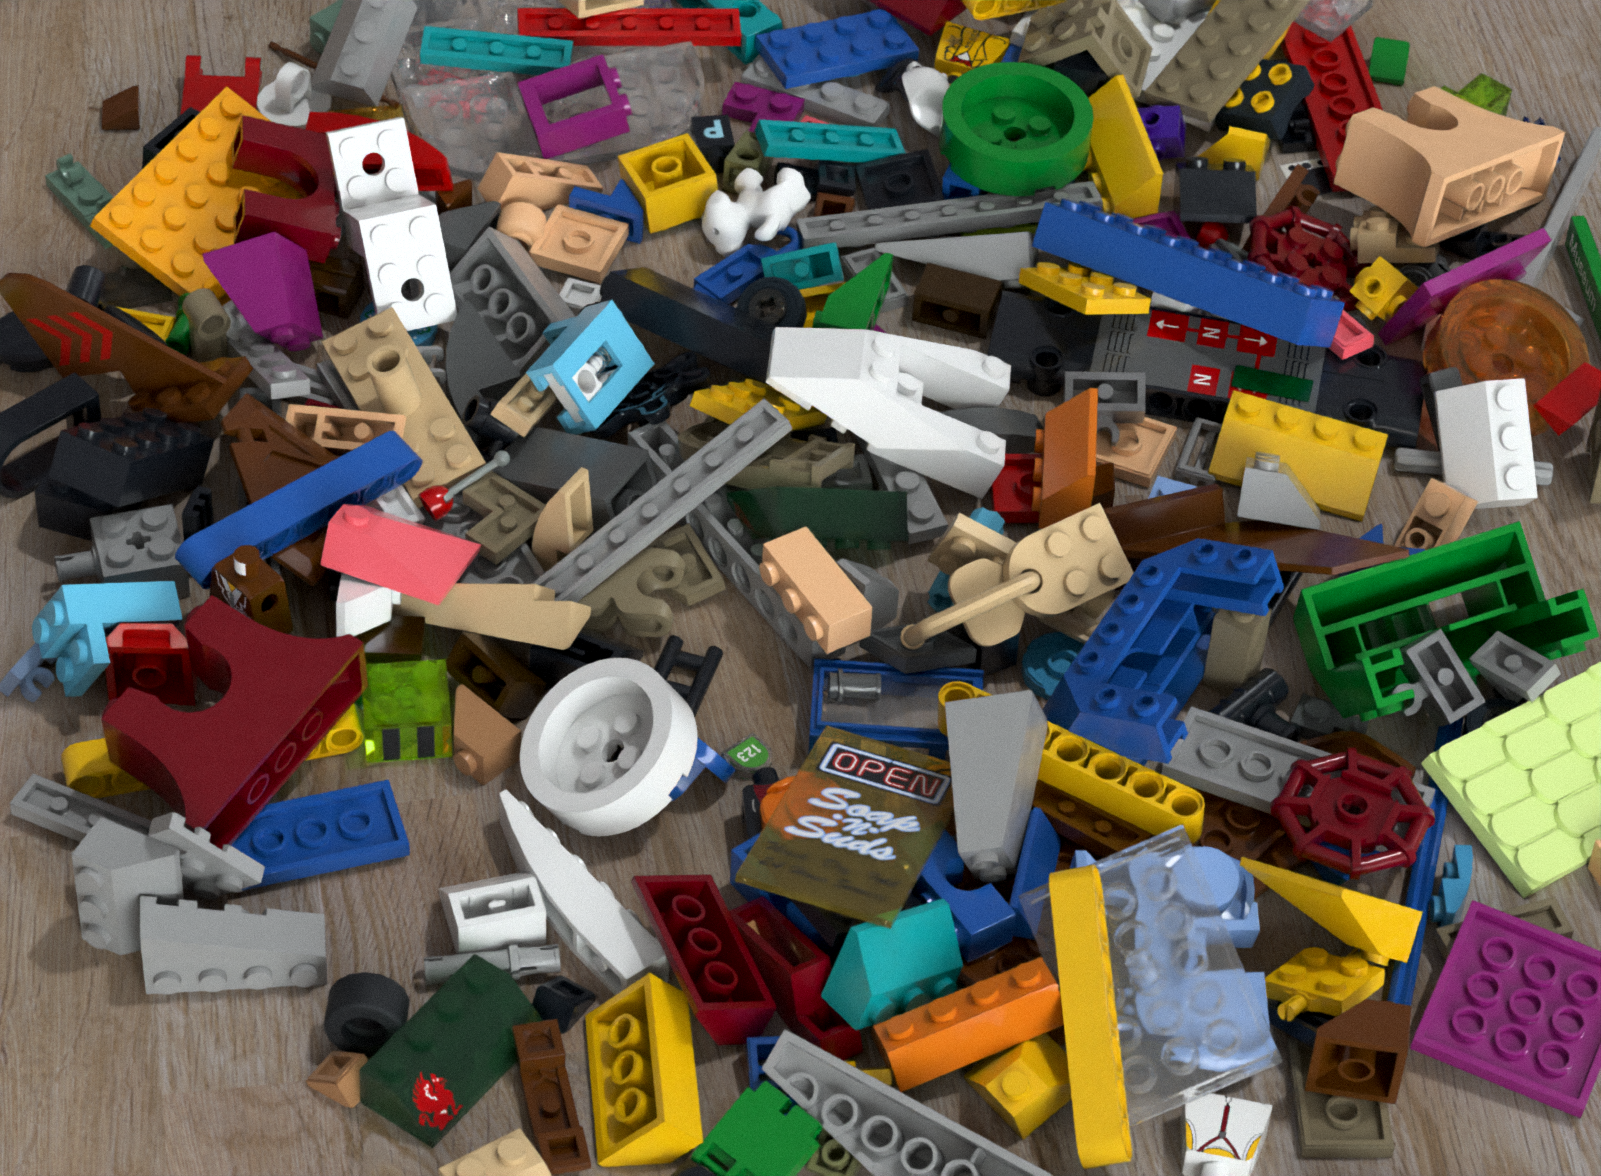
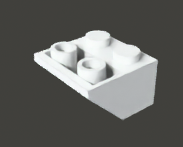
M524 871L439 888L440 900L456 954L509 949V945L518 944V948L546 944V909L535 876Z

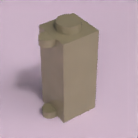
M1211 607L1216 615L1213 620L1202 685L1228 697L1233 693L1234 689L1246 683L1249 677H1253L1260 672L1271 609H1269L1266 616Z

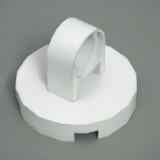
M288 62L280 69L276 80L265 86L258 94L257 111L271 122L305 129L309 112H331L330 94L311 90L310 72L293 62Z

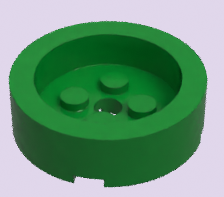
M999 62L983 65L962 74L947 89L942 102L939 149L941 155L945 154L951 163V170L962 180L979 189L1006 196H1035V190L1051 186L1055 190L1060 189L1076 179L1082 172L1089 155L1093 109L1088 97L1076 83L1052 69L1022 62ZM1017 135H1020V138L1017 142L1008 140L1010 138H1016Z

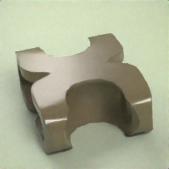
M645 547L577 602L591 607V615L583 628L601 634L608 631L616 621H620L623 631L630 636L662 637L667 635L673 624L674 616L664 600L647 595L658 589L677 587L681 583L686 568L683 558L673 550Z

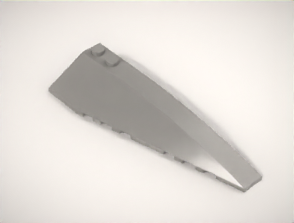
M786 1029L782 1032L762 1067V1070L808 1114L819 1121L823 1128L874 1176H1054Z

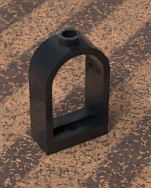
M75 372L0 412V494L2 496L19 498L34 492L38 488L52 465L59 436L3 466L9 454L19 444L66 419L67 429L77 427L80 423H94L101 420L99 394Z

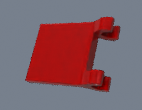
M186 55L180 115L190 107L201 112L226 87L257 110V98L262 84L260 57H246L245 76L203 75L201 55Z

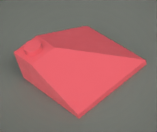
M343 504L328 523L320 565L440 605L480 552L481 544L366 505Z

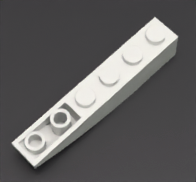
M507 789L500 792V824L511 855L519 872L525 871L536 877L546 909V919L569 949L614 995H617L648 973L667 982L669 979V961L658 938L653 937L642 926L639 917L631 909L626 910L615 899L613 892L606 883L598 882L587 871L586 865L579 856L571 855L561 845L558 836L551 828H544L534 817L531 809L525 802L518 801Z

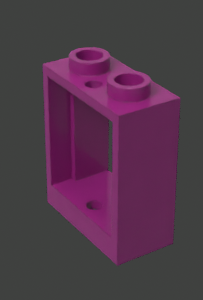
M603 54L517 82L524 108L543 159H549L630 132L626 118L633 115L626 93L618 94L617 89L622 88L617 69L615 66L608 68ZM601 85L604 86L610 105L559 122L548 123L542 105Z

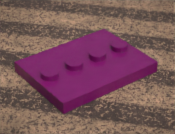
M1543 227L1424 282L1378 332V335L1385 346L1425 328L1427 323L1445 311L1451 313L1465 304L1483 301L1504 291L1509 285L1519 281L1527 274L1525 268L1552 241Z

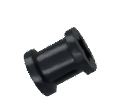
M1270 703L1262 705L1248 722V726L1295 742H1299L1302 737L1303 728L1297 723L1291 725L1276 713V708Z

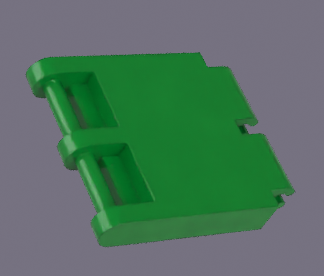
M764 1081L755 1092L749 1087L746 1088L706 1136L703 1143L692 1153L690 1159L700 1166L704 1165L716 1176H796L820 1147L815 1138L822 1131L823 1126L798 1105H795L785 1116L784 1114L793 1102L768 1081ZM713 1155L730 1170L726 1172L709 1157Z

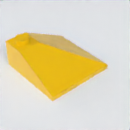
M1245 857L1241 858L1239 865L1345 944L1364 950L1362 959L1388 966L1390 958L1405 963L1408 962L1422 911Z

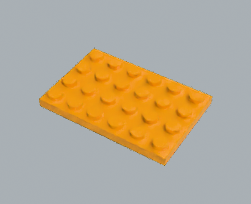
M228 87L219 93L93 218L90 224L91 228L178 296L184 293H191L197 289L206 288L214 292L222 306L229 302L231 298L205 264L203 254L234 244L233 218L244 189L288 199L303 198L293 187L283 181L232 168L231 144L242 115L266 121L270 120Z

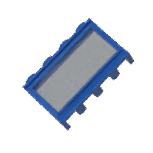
M815 659L808 763L816 764L818 741H835L859 749L860 744L886 746L885 756L902 761L903 747L929 749L928 766L933 769L944 767L946 750H949L948 737L941 733L938 728V693L941 687L954 681L968 683L983 690L984 670L945 667L905 674L887 663ZM841 668L843 673H880V700L842 698V702L838 703L836 698H828L829 672L837 673V669Z

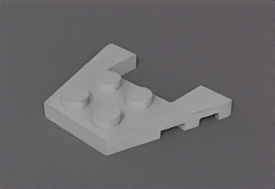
M171 812L152 819L148 836L179 849L184 889L193 891V894L201 898L214 900L218 899L221 895L241 892L244 888L261 883L265 866L229 844L224 845L223 850L219 849L209 842L211 833L201 827H195L194 833L184 827L186 818Z

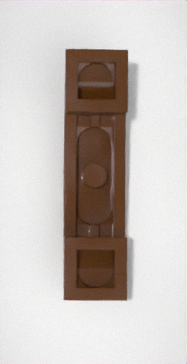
M557 1019L512 1026L521 1086L536 1151L544 1160L551 1175L591 1169V1160L583 1126L579 1125L565 1066V1050Z

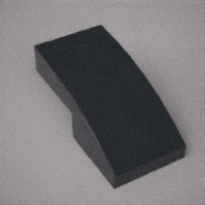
M817 160L815 168L812 169L778 162L774 171V186L777 185V173L782 168H792L800 172L803 176L805 187L811 195L810 201H816L818 192L851 197L854 196L856 191L855 167L851 164Z

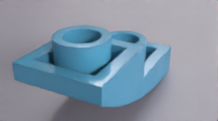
M1454 845L1451 861L1445 862L1443 865V878L1438 896H1432L1430 900L1431 922H1438V928L1458 923L1461 919L1472 875V845Z

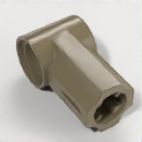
M202 288L191 292L183 301L182 309L189 321L192 360L200 363L214 361L220 357H228L226 333L231 325L230 317L214 292L210 289Z

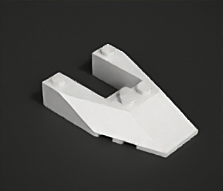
M775 327L772 332L766 383L808 411L811 406H814L832 418L830 426L842 434L848 429L868 442L866 449L871 453L983 499L1004 467L1006 440L997 437L989 431H982L922 405V396H925L953 409L975 407L998 408L1009 391L1011 365L1004 363L999 358L985 355L976 350L866 329Z

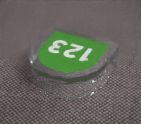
M751 732L721 752V757L737 770L734 775L744 780L752 781L753 774L761 768H772V750L754 732Z

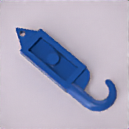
M789 226L784 231H778L776 235L786 236L791 241L778 251L759 244L751 245L749 243L695 277L693 289L726 304H730L740 297L749 284L760 278H765L761 258L803 249L799 232Z

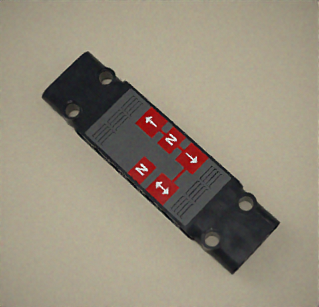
M1008 291L1002 292L987 354L1011 365V383L1020 384L1021 379H1026L1029 391L1041 397L1053 396L1060 391L1064 383L1065 371L1146 373L1145 414L1189 422H1194L1195 418L1198 417L1223 424L1233 390L1388 434L1385 446L1412 449L1416 448L1424 400L1419 380L1420 377L1427 375L1429 365L1427 361L1387 355L1385 350L1376 344H1373V347L1342 360L1328 347L1296 345L1228 319L1151 306L1149 314L1085 315L1047 296L1038 297ZM1236 365L1314 381L1309 403L1232 387L1231 383Z

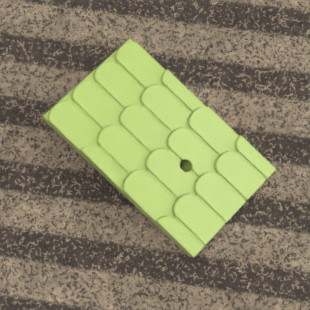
M1601 662L1589 667L1585 672L1548 689L1533 702L1528 701L1485 722L1482 727L1441 746L1439 750L1429 754L1421 763L1523 899L1589 863L1596 840L1601 839Z

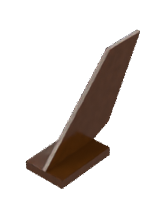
M1218 484L1103 509L1133 573L1142 560L1198 538L1273 550L1279 571L1335 575L1409 557V549L1317 529L1262 520L1225 523L1223 488ZM1124 584V585H1122V586H1120V587H1118V588H1116V589H1114V590L1123 589L1126 584Z

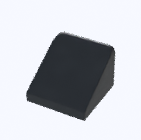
M560 975L537 987L529 1014L538 1021L557 1019L560 1033L565 1034L591 1007L597 996L588 989Z

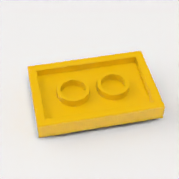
M1039 262L1036 268L1020 269L1018 283L1085 315L1149 314L1151 298L1136 292V286L1127 283H1116L1113 281V276L1092 272L1091 268L1078 263L1069 262L1068 267H1060L1053 263Z

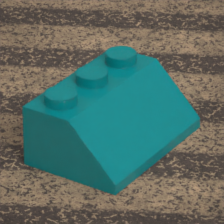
M939 899L851 927L821 997L855 1030H859L874 1024L877 1025L896 1015L904 1014L937 998L954 993L956 990L955 983L962 970L963 963L949 903L944 899Z

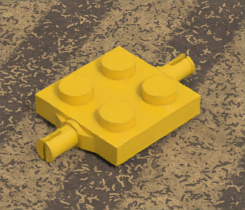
M1309 947L1300 951L1265 977L1267 998L1283 1002L1278 1006L1277 1012L1279 1017L1284 1021L1287 1019V1022L1292 1021L1297 1015L1306 1011L1321 1012L1337 1017L1384 985L1385 969L1369 965L1367 963L1368 960L1362 959L1364 952L1362 949L1358 951V948H1355L1348 955L1339 957L1328 954L1325 949Z

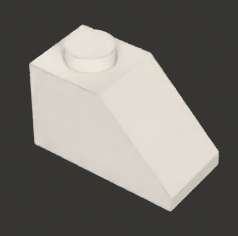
M341 573L336 601V637L347 634L355 636L391 621L393 604L401 605L402 593Z

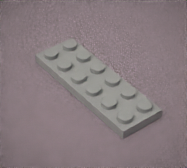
M1191 706L1184 720L1188 735L1185 740L1178 739L1170 751L1172 759L1169 764L1163 763L1161 774L1187 786L1271 814L1270 803L1279 796L1291 773L1290 766L1293 762L1300 758L1308 761L1332 754ZM1345 769L1323 775L1331 774L1330 779L1341 777V772ZM1413 782L1427 807H1430L1436 789ZM1308 784L1303 785L1298 797L1309 798L1313 788ZM1393 790L1391 797L1394 803L1397 799L1399 804L1406 805L1399 791L1395 792ZM1352 806L1349 810H1344L1350 814L1357 815L1360 808ZM1296 815L1301 825L1310 827V821L1307 816ZM1397 822L1393 831L1403 839L1410 824ZM1383 845L1377 846L1375 849L1380 852L1388 851Z

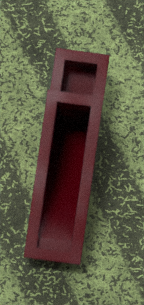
M763 896L729 910L777 1006V1013L790 1031L842 1061L863 1052L860 1029L855 1030L821 997L832 971L830 957Z

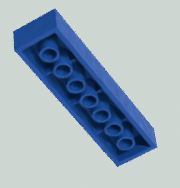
M1062 198L1060 204L1045 202L1032 247L1293 344L1331 348L1345 302L1332 298L1334 291L1311 284V286L1300 284V279L1281 272L1274 274L1265 271L1266 266L1252 261L1243 260L1241 262L1231 259L1232 254L1215 248L1208 250L1198 247L1199 242L1182 236L1175 238L1165 235L1166 230L1149 224L1142 226L1133 223V218L1123 214L1102 212V207L1080 200L1076 202Z

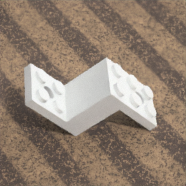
M397 117L326 132L348 246L364 257L375 315L393 307L407 331L454 321L457 316V310L436 204L418 193L404 118ZM369 153H378L382 158V167L375 174H367L362 168V161ZM416 278L421 283V293L415 299H405L401 293L403 283L407 279Z

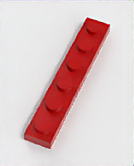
M517 8L518 35L573 41V46H740L739 8H627L579 19L567 8Z

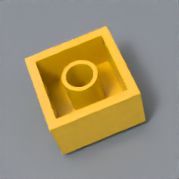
M688 133L617 156L620 177L626 182L643 209V224L650 234L701 218L708 198L718 190L715 172Z

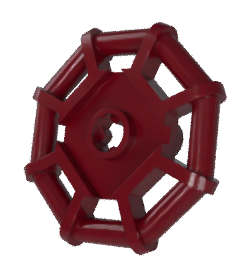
M1287 206L1284 211L1268 216H1255L1249 224L1252 236L1251 251L1247 256L1248 261L1266 266L1265 271L1274 274L1281 270L1282 273L1300 279V284L1307 286L1314 284L1334 291L1332 297L1337 296L1338 300L1345 302L1343 310L1347 313L1353 310H1360L1355 307L1359 299L1349 291L1352 286L1346 283V277H1351L1355 280L1356 276L1364 268L1372 265V263H1358V252L1351 251L1350 240L1341 231L1343 228L1338 223L1332 225L1305 214L1297 206ZM1285 227L1287 233L1281 235L1275 229ZM1304 230L1309 231V232H1311V233H1314V234H1316V235H1319V236H1321V237H1324L1325 239L1320 238V237H1318V236H1315V235H1313V234H1310V233H1308V232H1305ZM1266 245L1271 248V254L1269 253V250L1266 248Z
M1346 747L1344 752L1308 761L1300 758L1291 764V773L1279 796L1271 801L1270 811L1272 816L1279 820L1294 848L1293 855L1299 860L1309 859L1349 875V880H1359L1361 875L1396 866L1407 868L1415 863L1416 852L1427 829L1435 823V812L1432 808L1427 807L1411 779L1412 772L1405 766L1398 768L1358 753L1356 747ZM1345 769L1341 772V777L1330 779L1331 774L1323 775ZM1308 784L1313 788L1309 798L1298 797L1303 785ZM1393 790L1395 792L1399 791L1406 805L1399 804L1397 799L1394 803L1391 792ZM1352 806L1360 808L1357 815L1350 814L1344 809L1349 810ZM1296 815L1308 817L1311 829L1309 833H1305ZM1397 822L1410 824L1403 839L1393 831ZM1326 841L1349 850V856L1319 844ZM1380 845L1388 849V851L1361 857V854H1369Z

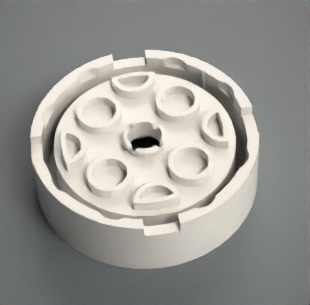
M629 658L599 660L567 675L537 705L528 721L521 742V774L530 793L564 825L566 824L580 833L589 836L620 834L647 822L672 800L669 796L670 792L682 775L688 776L695 758L698 739L696 721L688 703L652 667ZM616 745L624 747L617 760L607 762L610 761L612 754L617 750Z

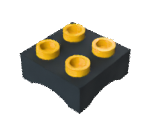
M1262 59L1217 113L1215 123L1219 131L1228 132L1229 126L1264 133L1267 134L1269 139L1281 141L1287 131L1294 109L1303 98L1310 95L1315 87L1306 66Z

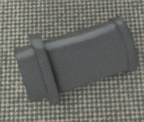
M841 668L837 669V673L829 672L828 698H836L838 703L842 702V698L880 700L881 674L843 673Z

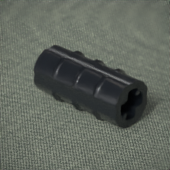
M1263 668L1253 677H1249L1242 686L1234 689L1233 693L1228 697L1220 700L1219 704L1209 712L1248 725L1253 714L1262 705L1270 703L1276 707L1287 698L1289 689L1284 678L1275 670Z

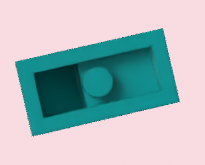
M836 242L761 258L764 277L774 276L786 279L799 290L844 280Z

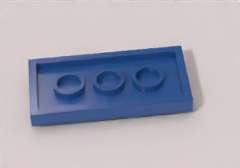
M883 9L852 16H842L818 23H808L803 26L783 30H774L758 34L755 37L756 50L785 89L890 68L908 58L918 62L919 48L895 17Z
M389 779L267 804L231 845L265 866L261 883L244 888L242 891L410 855V844Z

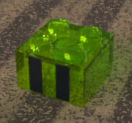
M446 659L366 664L368 688L361 694L366 763L452 757V724Z

